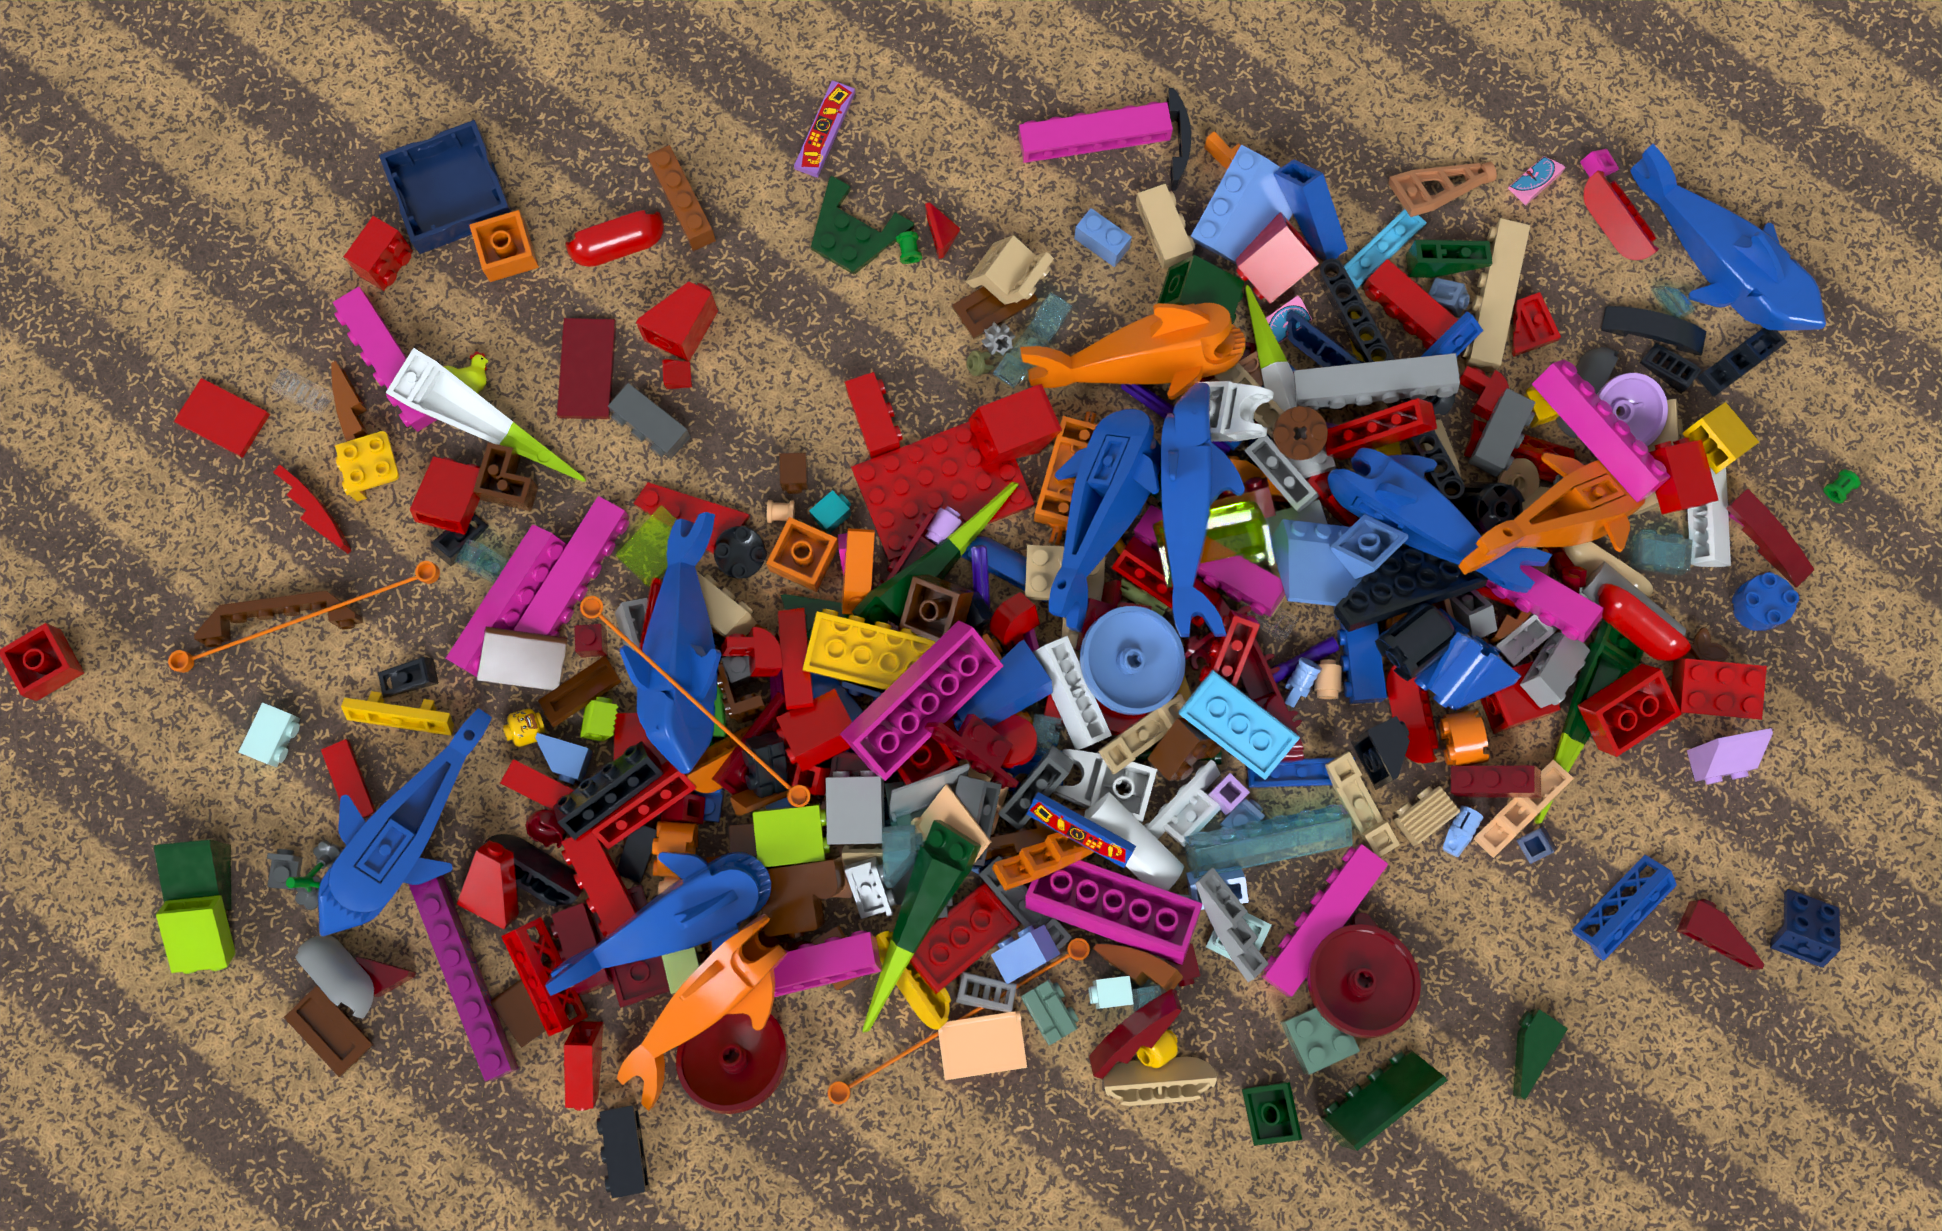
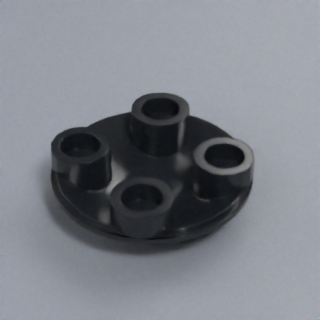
M735 526L725 530L718 537L714 546V559L718 568L732 578L743 579L754 575L760 570L767 557V551L760 535L745 526Z

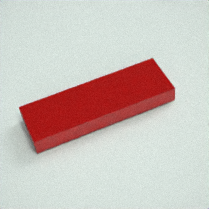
M344 739L321 749L339 800L343 795H348L363 819L372 816L376 810L349 740Z

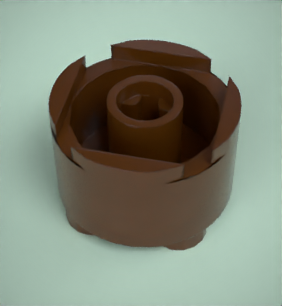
M1304 406L1293 407L1283 412L1277 419L1273 430L1274 442L1283 455L1293 460H1307L1318 455L1324 448L1328 436L1324 418L1314 409ZM1296 427L1299 429L1307 428L1305 434L1308 437L1305 440L1302 438L1294 439L1296 435L1294 429Z

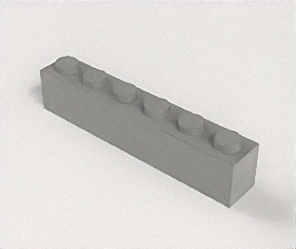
M1456 353L1294 371L1296 406L1309 407L1314 410L1319 409V407L1328 406L1338 409L1347 404L1366 406L1376 401L1394 403L1400 399H1424L1427 396L1434 395L1449 397L1458 392L1460 385Z

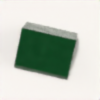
M1280 1081L1242 1089L1254 1146L1303 1140L1290 1082Z

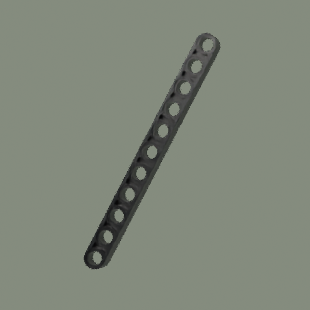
M1333 258L1325 260L1320 267V285L1365 363L1375 362L1371 359L1375 356L1382 357L1384 361L1395 360L1343 264ZM1334 272L1337 275L1334 277H1329L1326 275V273ZM1339 293H1346L1349 296L1346 298H1340L1337 295ZM1351 312H1357L1360 318L1351 319L1349 315ZM1362 334H1369L1373 339L1364 341L1360 336ZM1405 398V399H1403V400H1406L1407 402H1408V401H1411L1410 398ZM1386 403V405L1390 408L1396 406L1397 403ZM1435 430L1405 439L1414 455L1433 459L1437 465L1445 469L1443 473L1430 471L1424 473L1430 484L1437 488L1454 506H1457L1462 500L1465 486ZM1423 443H1428L1433 447V449L1425 451L1420 447V445ZM1447 488H1453L1458 492V494L1455 496H1449L1445 493L1444 490Z

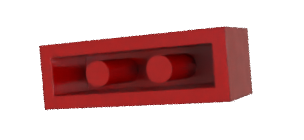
M872 372L845 381L846 391L870 458L873 459L899 449V441L903 440L899 426H893L891 418L895 416L891 403H885L883 394H886L882 379L877 380L875 373Z

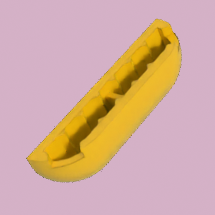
M885 931L875 937L882 965L893 932ZM909 962L896 985L921 1021L928 1027L938 1030L948 1021L950 996L945 987L935 994Z

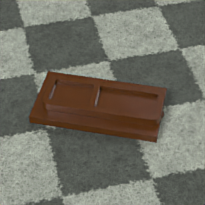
M983 286L954 303L952 308L974 340L984 334V329L991 327L994 322L999 325L1036 303L1038 298L1033 294L1027 300L1022 299L1017 303L1012 302L1005 305Z
M603 656L539 699L538 702L551 725L556 727L587 706L589 702L596 700V697L602 696L622 681L607 657Z
M318 985L283 1017L338 1077H341L353 1064L358 1062L374 1045L339 1006L335 1005Z

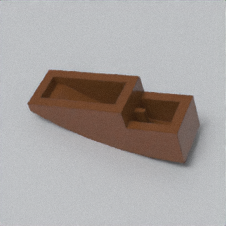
M1096 944L1093 948L1102 958L1126 976H1130V979L1141 987L1150 979L1167 992L1170 989H1175L1183 978L1177 969L1146 952L1110 944Z

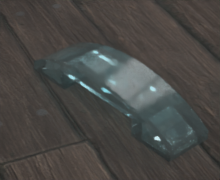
M1050 292L1036 312V317L1011 352L1007 353L993 375L1014 389L1026 376L1028 370L1033 367L1032 364L1023 362L1020 347H1047L1070 312L1072 305Z

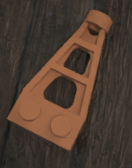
M1492 162L1417 169L1389 177V186L1409 216L1413 217L1433 211L1481 184L1495 181L1497 173ZM1463 176L1466 182L1454 186L1448 177ZM1424 181H1439L1444 190L1436 195H1429L1422 184Z

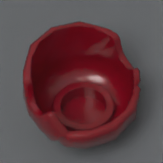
M544 809L535 811L530 814L525 824L527 834L534 841L543 843L546 848L554 843H557V848H560L562 846L561 842L565 840L567 832L558 824L554 810Z

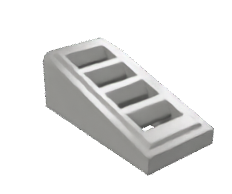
M963 972L956 1003L1011 1013L1017 984H1006L1004 981ZM968 984H974L971 996L966 995ZM980 985L985 986L982 999L977 998ZM991 987L996 988L993 1001L988 1000ZM1002 989L1007 990L1004 1004L999 1003Z

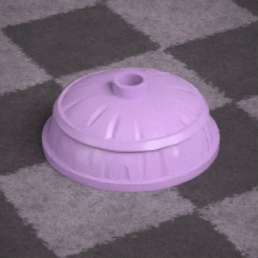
M1640 373L1621 374L1608 381L1597 393L1601 400L1606 401L1612 407V412L1616 416V410L1620 407L1621 412L1617 418L1624 421L1630 427V432L1635 438L1645 443L1646 446L1652 444L1664 429L1668 415L1667 399L1660 385L1649 376Z

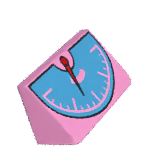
M1543 156L1511 184L1508 189L1526 206L1558 178L1566 167Z
M1298 295L1266 318L1278 344L1288 338V321H1286L1290 310L1312 321L1302 299ZM1299 322L1296 323V330L1301 328Z

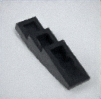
M1763 328L1705 370L1697 378L1711 395L1715 397L1784 346L1787 341L1777 330Z

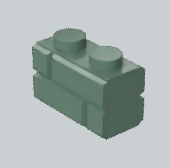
M1050 979L1021 996L1023 1003L1048 1046L1078 1029L1075 1023L1079 1021L1073 1008L1070 1006L1066 1009L1061 998L1065 997L1059 984L1057 982L1052 984Z

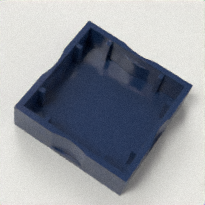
M475 120L440 132L428 140L413 142L379 155L389 184L398 198L400 213L411 243L419 254L472 235L470 224L512 212L482 132Z

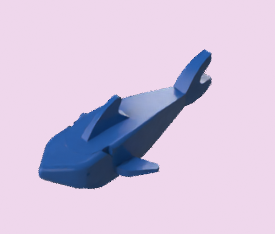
M1652 144L1642 154L1643 158L1630 170L1639 188L1660 206L1685 250L1711 284L1691 291L1688 294L1690 300L1719 308L1730 305L1746 321L1761 325L1768 330H1820L1826 326L1818 284L1796 260L1790 258L1792 255L1780 245L1772 223H1767L1763 230H1761L1753 223L1724 207L1678 186L1675 174L1660 150Z
M1204 382L1196 383L1190 387L1175 404L1173 413L1167 414L1163 424L1161 439L1163 528L1173 584V618L1180 637L1190 636V624L1195 616H1200L1205 620L1215 637L1226 636L1222 618L1215 606L1203 593L1194 588L1206 541L1210 506L1225 490L1232 491L1237 496H1241L1245 491L1240 474L1232 461L1211 442L1210 387Z
M705 512L698 515L694 525L691 521L678 519L671 529L667 545L668 566L649 622L642 651L715 717L714 701L717 700V673L719 672L718 665L721 651L715 649L710 619L695 568L709 544L713 531L715 514ZM622 646L620 654L629 678L638 688L637 714L646 732V736L680 773L687 774L691 772L711 743L714 733V722L642 656L629 646Z
M479 708L472 713L460 727L449 745L390 797L366 822L348 795H343L340 798L338 832L346 846L325 873L319 885L318 913L319 934L321 936L357 927L373 920L394 896L402 883L419 885L444 875L453 869L450 863L419 857L431 837L466 756L473 750L485 733L492 719L490 715Z

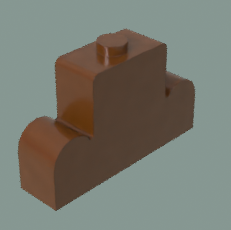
M842 857L827 858L824 861L765 867L771 879L770 896L766 904L761 908V914H766L770 918V921L764 926L765 935L788 934V938H797L804 936L806 931H814L823 926L825 919L821 899H828L839 894L845 886Z

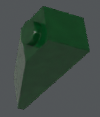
M1415 240L1406 253L1408 277L1434 278L1489 267L1493 264L1490 241Z
M1532 1009L1530 1012L1526 1011L1519 1021L1521 1028L1517 1033L1513 1096L1517 1099L1526 1100L1568 1030L1567 1027L1540 1009Z

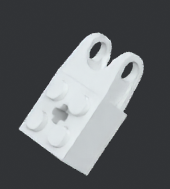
M1230 381L1204 382L1210 387L1211 441H1243L1267 435L1268 428L1255 424L1253 418L1255 410L1259 405L1273 399V391L1259 386L1232 383Z
M1064 749L1062 751L1080 768L1082 779L1075 786H1058L1053 792L1055 795L1088 809L1110 792L1140 823L1143 822L1157 769L1131 762L1119 772L1113 774L1099 753ZM1122 783L1126 785L1124 789H1127L1128 793L1120 795L1116 791V787Z

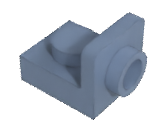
M1435 278L1428 293L1444 308L1451 309L1454 317H1460L1462 311L1468 307L1470 300L1465 284Z
M1244 798L1220 825L1241 843L1246 837L1241 832L1243 831L1248 835L1265 815L1261 813L1263 809L1257 802L1252 799L1248 801Z

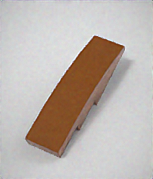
M337 361L331 363L332 390L336 412L346 441H351L367 436L369 434L358 416L367 411L344 369Z

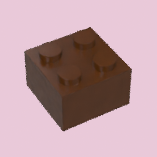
M929 574L913 576L899 628L911 629L912 633L937 642L957 621L966 622L974 592Z

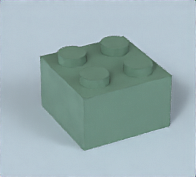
M1315 1006L1280 1022L1304 1074L1310 1075L1360 1052L1354 1037L1333 1027L1322 1017Z

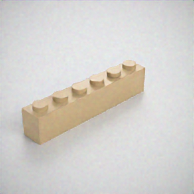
M1500 218L1496 226H1491L1487 241L1491 242L1490 249L1493 264L1485 267V272H1481L1477 287L1481 288L1480 295H1476L1472 310L1476 311L1475 319L1484 331L1463 350L1462 357H1466L1464 365L1466 367L1469 366L1493 373L1501 366L1530 225Z

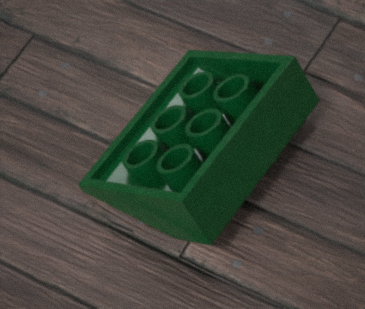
M1399 1050L1388 1059L1390 1064L1385 1068L1381 1069L1379 1066L1367 1075L1369 1079L1361 1086L1357 1083L1345 1092L1347 1096L1339 1103L1335 1100L1323 1109L1325 1114L1320 1119L1340 1146L1358 1151L1448 1080L1413 1051L1403 1052Z

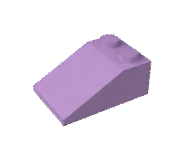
M1772 729L1718 738L1687 750L1695 782L1705 780L1706 785L1722 782L1723 776L1731 775L1732 780L1748 777V771L1758 768L1772 737Z

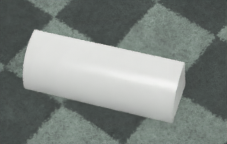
M1726 467L1717 474L1710 468L1719 501L1688 509L1690 564L1700 567L1731 566L1729 516L1726 509L1728 507Z
M1068 636L1033 651V654L1052 680L1053 693L1051 696L1075 750H1080L1112 736L1094 695L1090 692L1084 681L1080 663Z
M1110 792L1085 811V818L1136 845L1126 867L1142 882L1166 891L1175 884L1183 871L1184 865Z

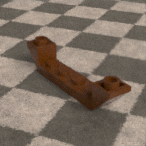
M326 590L222 604L216 608L194 634V640L204 644L205 647H220L222 642L231 641L230 622L245 623L247 618L252 617L268 620L273 619L275 614L282 613L285 616L300 615V611L310 610V612H317L342 603V601ZM347 605L328 612V621L339 629L355 628V624L363 623V618Z

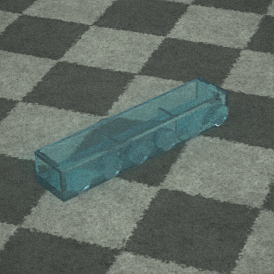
M1342 804L1328 805L1325 808L1316 810H1303L1297 814L1287 816L1279 815L1273 817V819L1263 821H1250L1244 825L1234 827L1226 826L1210 832H1197L1184 837L1187 865L1194 879L1202 877L1212 867L1219 874L1353 846L1351 817Z

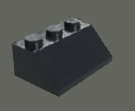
M1397 716L1366 730L1351 742L1375 790L1399 777L1410 742L1408 728L1403 721H1399Z

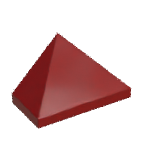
M930 202L925 203V213L938 258H944L960 232V228Z

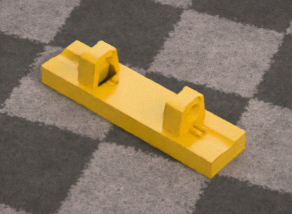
M371 691L367 701L344 697L341 705L344 715L349 721L452 736L454 730V723L450 713L436 711L437 707L434 704V700L424 699L419 709L385 704L381 692Z

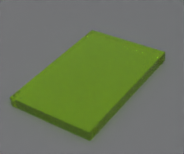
M662 505L657 508L652 516L616 554L648 587L651 586L653 577L658 578L667 569L668 539L671 529L677 520Z

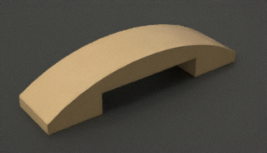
M1181 693L1173 697L1161 708L1141 718L1098 751L1113 774L1119 772L1134 761L1138 755L1161 740L1177 718H1183L1178 713L1186 703Z
M1347 751L1325 764L1329 778L1345 811L1370 851L1381 857L1398 847L1400 844L1389 823L1383 820L1360 777L1362 773L1351 753Z

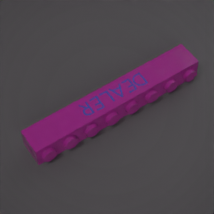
M443 875L419 885L409 884L484 1081H494L518 1070V1065L498 1014L491 1005L492 999Z

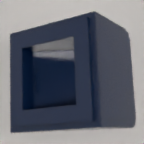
M1544 826L1516 840L1530 864L1557 850Z

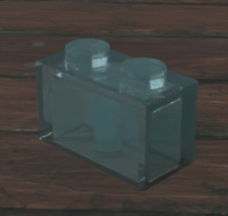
M1641 530V532H1638L1631 538L1629 567L1682 576L1690 570L1693 540L1685 539L1681 534H1668L1666 536L1657 534L1655 530Z

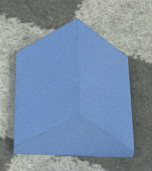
M1364 514L1331 546V551L1354 579L1374 572L1408 539V534Z

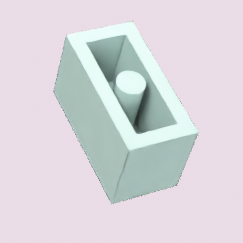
M262 703L239 753L277 768L278 764L282 763L287 756V745L290 739L294 738L299 731L300 724L298 722L300 718Z
M1130 976L1092 981L1093 986L1088 987L1090 1004H1095L1096 1009L1133 1005Z

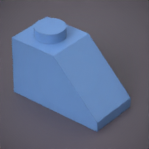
M537 733L535 738L551 771L559 775L558 780L574 785L575 780L583 782L593 751L580 745Z

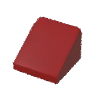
M670 359L662 360L663 382L666 389L692 387L690 362Z

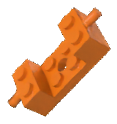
M1089 411L1086 412L1084 421L1063 416L1060 426L1062 431L1057 435L1034 514L1035 522L1053 528L1049 543L1052 545L1057 535L1055 545L1059 546L1063 531H1067L1071 498L1076 478L1057 480L1055 473L1076 452L1087 448L1097 426L1094 424L1097 415L1093 412L1090 422L1091 412Z

